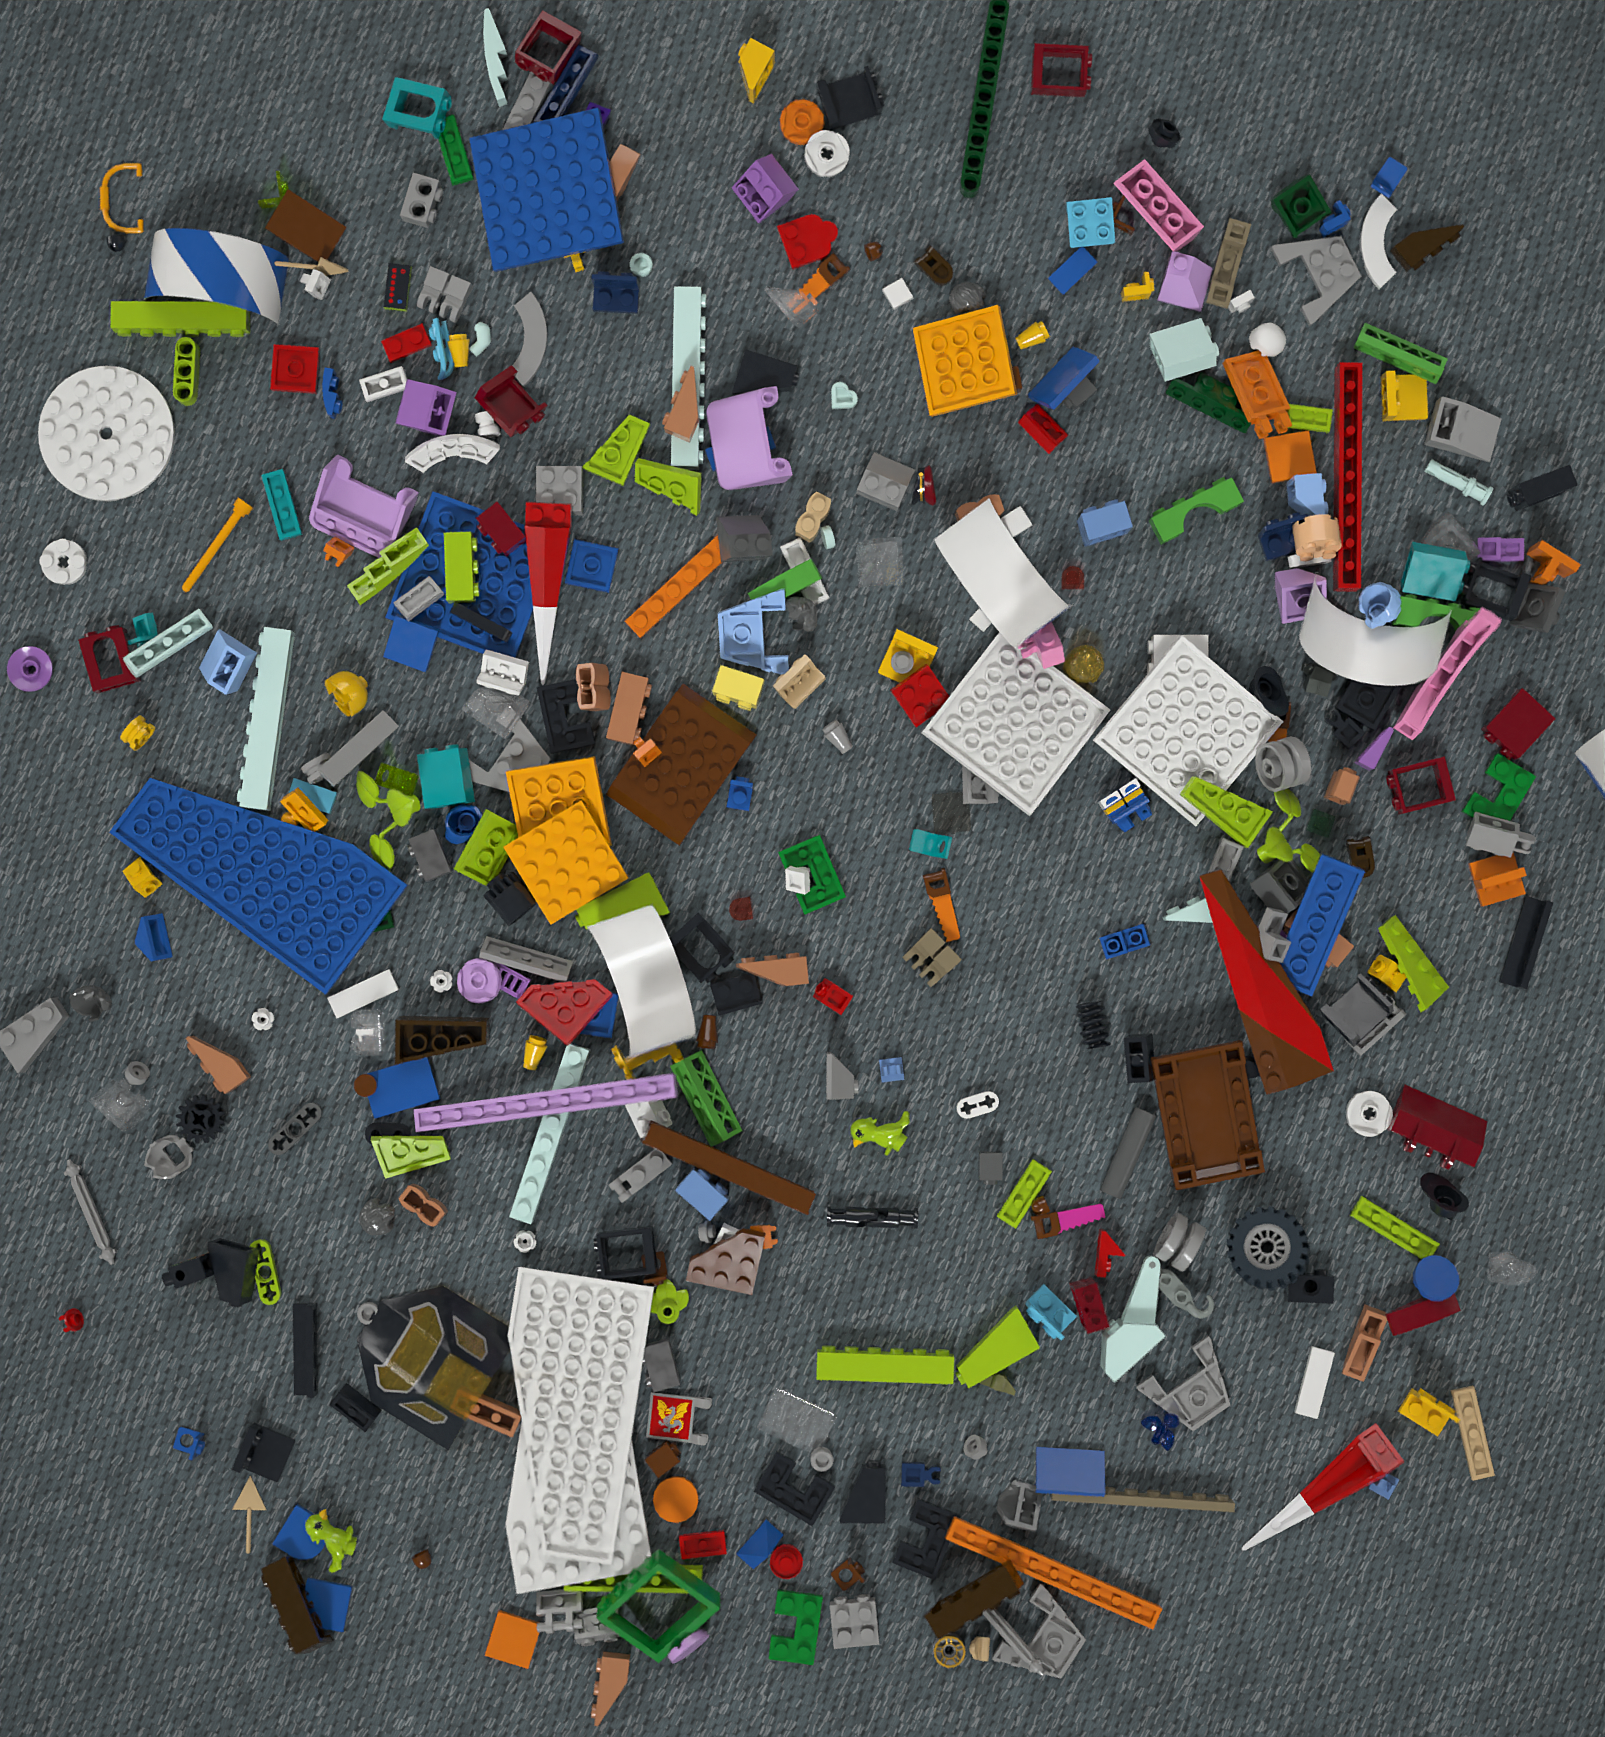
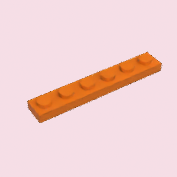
M718 535L625 621L640 639L722 563Z

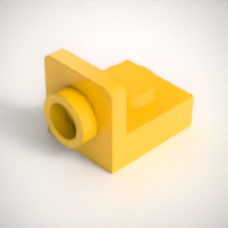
M1149 272L1143 273V285L1130 283L1123 287L1121 292L1122 302L1149 299L1151 292H1154V280L1149 277Z

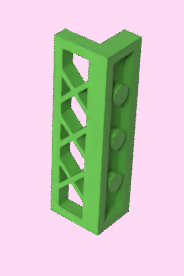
M1367 323L1364 324L1353 347L1434 384L1441 377L1448 360L1443 356ZM1368 331L1375 334L1376 338L1365 334V332ZM1390 341H1391V342L1395 343L1397 347L1392 346V345L1388 344L1387 342H1390ZM1408 351H1414V352H1416V353H1417V356H1415V355H1413V354H1411V353H1408ZM1429 360L1439 362L1440 365L1438 366L1436 364H1433L1429 362Z
M702 1050L670 1066L710 1146L719 1144L742 1131ZM698 1059L701 1065L700 1071L694 1068L691 1060ZM704 1079L709 1081L711 1085L710 1091L705 1089L703 1085ZM714 1099L719 1101L721 1105L720 1112L713 1105ZM724 1120L729 1121L733 1131L727 1133L724 1127Z

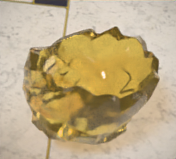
M1080 645L1067 654L1063 669L1067 672L1068 678L1078 683H1094L1104 670V660L1102 654L1096 648L1090 645Z

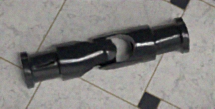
M827 1206V1227L831 1225H845L846 1227L868 1226L872 1228L913 1226L914 1229H918V1208H914V1210L874 1207L832 1209L831 1206ZM878 1214L886 1216V1219L878 1221Z

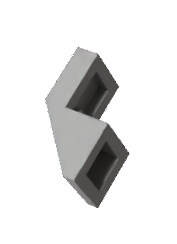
M1268 907L1258 927L1264 958L1283 963L1291 941L1282 937L1280 932L1288 914L1282 910Z

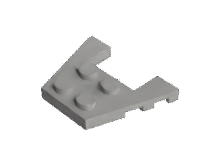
M1342 236L1278 244L1271 247L1279 266L1301 257L1321 296L1300 308L1309 326L1314 324L1361 277Z
M506 704L496 721L512 731L514 736L489 772L470 760L469 764L472 782L509 792L506 777L507 770L549 764L551 759L511 706Z
M1208 1335L1191 1346L1204 1367L1168 1393L1163 1391L1152 1374L1136 1385V1388L1192 1431L1230 1406L1212 1341Z
M1039 1582L1030 1596L1029 1602L1048 1614L1027 1646L1032 1650L1035 1659L1043 1660L1042 1664L1045 1675L1061 1679L1086 1639L1045 1586ZM1004 1640L1001 1641L991 1657L996 1662L1011 1664V1666L1029 1669V1664L1024 1662Z

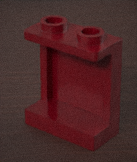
M512 365L480 386L474 397L510 437L517 433L521 435L530 427L531 423L537 424L544 418V411L548 406L545 402L538 405L516 382L514 378L518 371Z
M1523 688L1518 689L1494 718L1481 728L1484 732V738L1491 744L1496 743L1501 748V754L1507 759H1519L1556 719Z

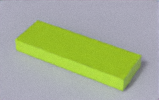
M1032 1159L1000 1209L997 1217L1016 1229L1052 1171Z

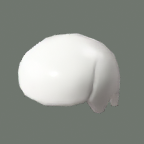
M1274 323L1261 324L1251 331L1249 337L1251 348L1260 350L1262 356L1275 357L1284 350L1286 345L1285 333Z

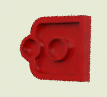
M809 214L777 226L792 270L826 258L830 254L831 243L836 240L838 235V229L833 222L822 221L815 214Z

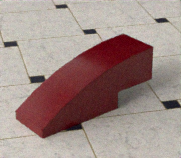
M1454 1293L1450 1298L1443 1301L1418 1298L1385 1315L1392 1335L1396 1336L1431 1324L1461 1310Z

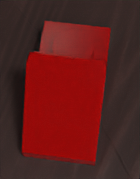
M1099 1229L1094 1274L1097 1277L1106 1278V1272L1111 1270V1258H1108V1255L1125 1257L1126 1255L1104 1229Z

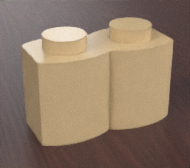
M815 492L810 497L806 506V512L797 521L796 536L809 543L816 538L820 530V523L829 514L831 507L830 498L818 492Z

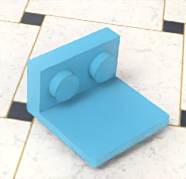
M1112 197L1066 202L1071 248L1115 243Z
M1045 1284L1025 1302L1028 1307L1026 1310L1028 1315L1037 1324L1041 1320L1044 1323L1042 1327L1053 1339L1058 1337L1062 1341L1064 1336L1061 1332L1077 1317Z

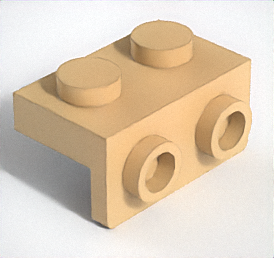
M804 655L802 658L797 659L785 674L778 677L773 687L793 709H796L826 677L816 668L812 660L807 655Z

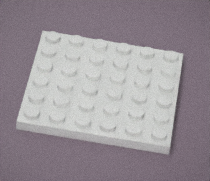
M999 632L929 722L922 734L1030 816L1109 713L1110 709L1054 666L1043 669L1036 652L1023 659L1021 650L1027 647L1021 649L1013 647Z
M1180 635L1093 741L1189 822L1197 826L1205 815L1179 795L1192 776L1198 777L1226 791L1254 758L1259 746L1269 740L1283 721L1269 713L1258 699L1183 635Z

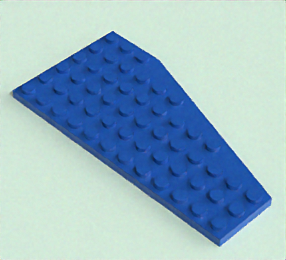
M149 778L109 832L324 994H328L408 886L353 844Z

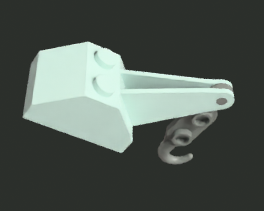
M1147 1256L1144 1259L1121 1318H1118L1116 1321L1114 1319L1109 1321V1328H1106L1102 1333L1100 1366L1114 1382L1165 1337L1163 1332L1155 1325L1158 1287L1175 1306L1188 1311L1196 1318H1206L1214 1309V1301L1210 1295H1207L1208 1308L1199 1310L1194 1305L1190 1291L1172 1271L1161 1269L1160 1261L1154 1256Z

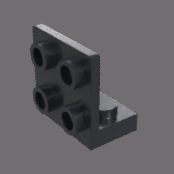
M254 1422L248 1428L231 1470L240 1473L245 1469L278 1482L295 1444V1439Z

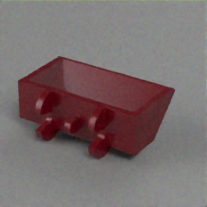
M1404 1085L1393 1110L1391 1124L1387 1130L1406 1138L1403 1144L1404 1151L1411 1153L1418 1143L1427 1147L1425 1151V1156L1427 1157L1431 1156L1433 1150L1443 1154L1440 1161V1167L1450 1169L1455 1160L1475 1167L1484 1146L1488 1121L1408 1085Z

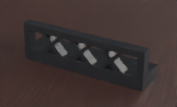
M1525 896L1499 979L1500 983L1519 989H1527L1554 902L1541 901Z
M294 1303V1395H307V1398H314L318 1394L317 1303Z

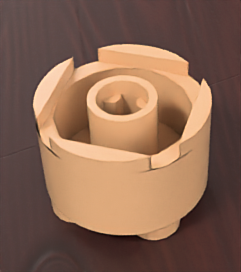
M1327 514L1305 517V522L1299 524V521L1293 524L1296 554L1300 556V561L1306 562L1318 557H1323V559L1336 557V552L1342 547L1339 524L1336 517L1333 520Z

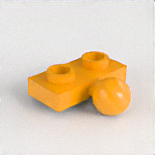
M299 788L284 796L280 801L289 811L282 815L281 821L295 826L300 823L305 829L314 832L325 826L328 822L325 815Z

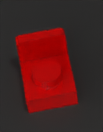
M824 978L816 986L813 998L842 1015L853 996Z

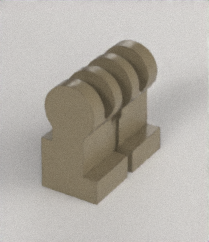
M932 928L902 957L907 962L913 955L917 954L919 956V959L911 966L914 970L918 966L925 963L924 960L928 956L933 959L929 965L926 964L923 971L919 974L923 978L929 971H934V976L927 982L930 987L936 984L962 960L948 945L943 949L941 948L945 942Z

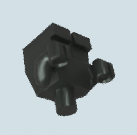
M1304 662L1301 671L1307 674L1303 685L1304 690L1328 697L1331 683L1336 680V673L1317 663L1306 664Z

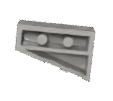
M57 997L49 998L0 1031V1047L18 1074L25 1073L29 1069V1066L43 1051V1048L50 1039L54 1037L69 1018L68 1013Z

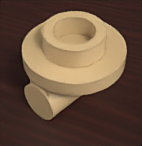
M976 1636L971 1641L969 1650L975 1660L989 1661L990 1637Z

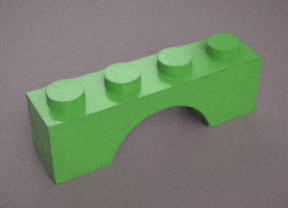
M1224 477L1212 483V488L1205 490L1204 487L1192 493V498L1185 500L1184 497L1172 503V508L1165 510L1163 507L1153 512V517L1149 520V523L1160 544L1162 545L1184 532V518L1194 508L1209 507L1222 515L1240 506L1244 500L1233 479L1225 480Z
M1404 594L1400 598L1401 612L1392 621L1391 625L1418 627L1427 617L1438 616L1444 618L1451 611L1449 622L1456 631L1466 620L1469 621L1480 608L1471 607L1470 610L1461 609L1462 605L1448 603L1447 606L1439 604V600L1426 598V601L1418 600L1416 595Z

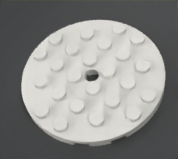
M97 366L71 375L51 393L40 416L38 438L40 451L48 469L63 486L88 499L117 501L141 493L157 477H160L173 452L175 426L167 401L159 390L146 378L121 367ZM108 427L111 428L112 436L107 440L102 439V430Z

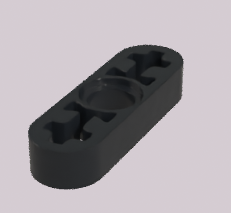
M454 602L450 613L506 643H508L513 634L508 629Z

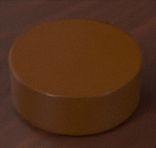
M362 1074L354 1081V1090L362 1097L373 1095L378 1087L376 1078L370 1074Z

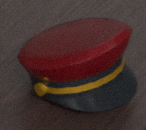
M930 465L925 468H918V476L912 495L913 506L918 501H925L932 506L936 504L933 472Z

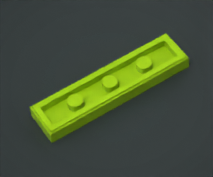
M1363 1196L1359 1198L1350 1213V1216L1420 1259L1434 1255L1440 1245Z

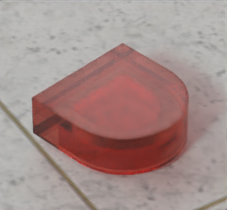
M1070 566L1063 571L1061 575V590H1084V574L1080 568Z
M750 897L738 898L732 901L729 906V913L733 919L738 921L753 919Z

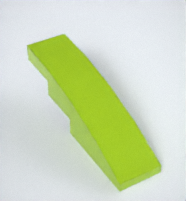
M416 527L379 552L381 557L363 568L365 574L348 584L347 587L358 603L362 605L406 570L429 544Z

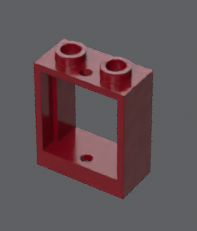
M542 10L515 51V63L522 70L530 71L537 75L540 80L554 85L578 44L580 45L582 32ZM542 31L568 45L554 69L527 55Z
M1035 43L1032 57L1031 95L1085 97L1086 91L1091 88V76H1087V70L1092 65V54H1088L1089 46ZM1043 56L1080 58L1079 87L1042 85Z
M1445 756L1387 771V786L1393 791L1392 805L1395 811L1398 810V814L1456 800ZM1433 766L1441 798L1405 807L1397 774Z
M1092 1277L1069 1283L1081 1325L1086 1333L1089 1334L1109 1328L1098 1286Z

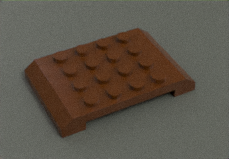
M682 684L643 738L645 743L651 739L662 753L646 767L632 754L609 787L606 795L680 846L757 734L688 686Z
M1241 1040L1151 1058L1169 1167L1176 1190L1265 1172L1262 1152L1258 1143L1245 1068L1246 1060Z

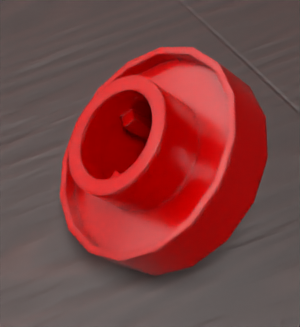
M791 1544L777 1546L770 1556L772 1572L782 1579H790L799 1574L803 1567V1557L799 1549Z

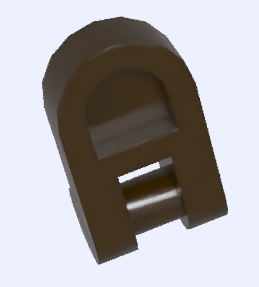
M932 246L925 250V254L922 257H917L913 261L937 285L944 286L952 280L953 268ZM931 259L936 262L932 267L927 264Z
M1365 836L1361 840L1346 839L1350 865L1365 870L1362 878L1369 877L1375 870L1370 837ZM1363 848L1364 855L1357 856L1356 849Z

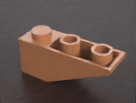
M690 366L689 371L685 370L680 380V383L683 385L680 392L676 391L671 401V404L674 406L671 413L667 412L662 422L665 425L664 430L666 433L689 443L699 423L693 366Z
M799 953L786 954V959H777V955L764 956V961L755 962V957L742 958V963L736 964V967L781 986L809 984L806 957H800Z
M188 1036L186 1038L188 1049L193 1055L197 1054L201 1059L200 1065L207 1074L210 1073L215 1079L213 1084L219 1092L230 1093L251 1078L238 1058L195 1036Z
M603 1652L602 1658H598L596 1672H600V1680L595 1681L594 1695H598L597 1704H592L591 1718H595L594 1726L600 1724L626 1685L631 1654Z

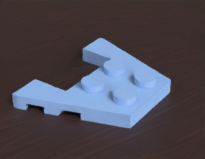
M785 588L718 612L721 659L746 666L750 665L763 671H771L781 675L789 670V655L765 656L762 612L786 610Z

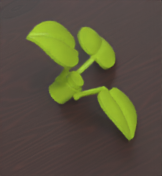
M360 770L357 771L356 786L361 801L369 808L375 807L376 802L387 803L393 815L394 822L382 831L379 836L376 834L372 835L369 842L370 852L374 860L391 872L394 864V852L390 843L384 839V836L396 825L406 826L412 813L420 810V802L416 795L406 796L396 789L388 791L387 799L379 798V788L375 781Z
M1288 788L1274 792L1277 805L1283 812L1288 814V817L1279 829L1276 827L1268 829L1266 842L1257 849V854L1264 863L1268 864L1276 858L1290 862L1293 859V854L1298 853L1301 855L1300 859L1303 865L1313 873L1320 858L1319 852L1307 843H1304L1301 849L1292 850L1282 834L1283 829L1293 819V816L1297 818L1301 816L1300 803Z

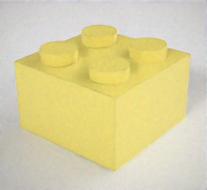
M720 665L712 692L719 702L729 704L730 701L738 703L739 708L751 711V708H757L764 687V679Z

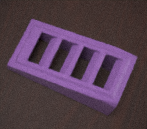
M1388 727L1384 729L1354 763L1369 771L1375 769L1394 731L1393 728Z
M493 962L499 967L500 974H502L503 970L507 972L501 983V990L519 999L527 990L532 979L503 964ZM513 975L515 977L508 988L505 985L509 977ZM518 979H520L522 983L516 992L513 989Z

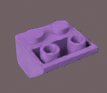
M772 154L757 159L732 187L733 191L758 223L787 203L799 190Z
M407 379L395 423L435 436H445L457 392Z

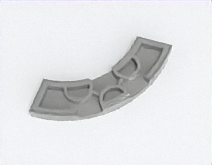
M532 292L528 293L514 305L523 322L524 343L519 357L512 366L518 371L515 378L523 387L536 375L547 347L545 317L541 306Z

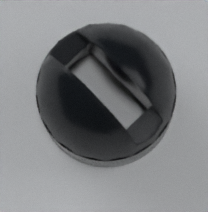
M124 235L106 237L107 245L111 251L118 252L124 249Z

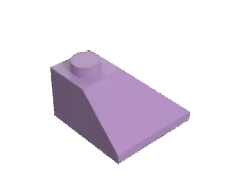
M1172 251L1167 263L1158 300L1201 312L1213 268L1193 256Z
M1298 568L1275 572V590L1282 624L1304 620L1315 576L1317 587L1327 600V580L1325 577Z

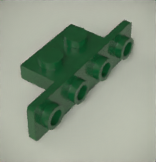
M1202 372L1194 386L1175 378L1171 381L1166 391V395L1242 433H1246L1251 425V422L1248 423L1244 412L1235 408L1238 398L1234 389Z

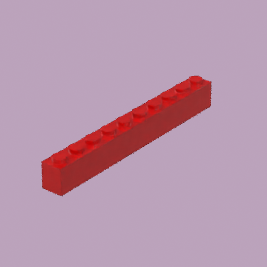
M1340 362L1335 367L1334 518L1338 519L1342 543L1341 549L1336 552V557L1333 558V591L1356 592L1361 589L1362 363Z

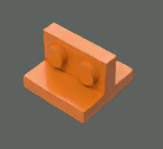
M1543 540L1532 545L1526 555L1541 563L1529 582L1532 584L1546 585L1549 580L1552 582L1557 575L1565 578L1575 573L1581 565Z
M1514 852L1511 858L1495 855L1468 863L1481 907L1526 894L1521 877L1527 875L1524 867L1518 868Z

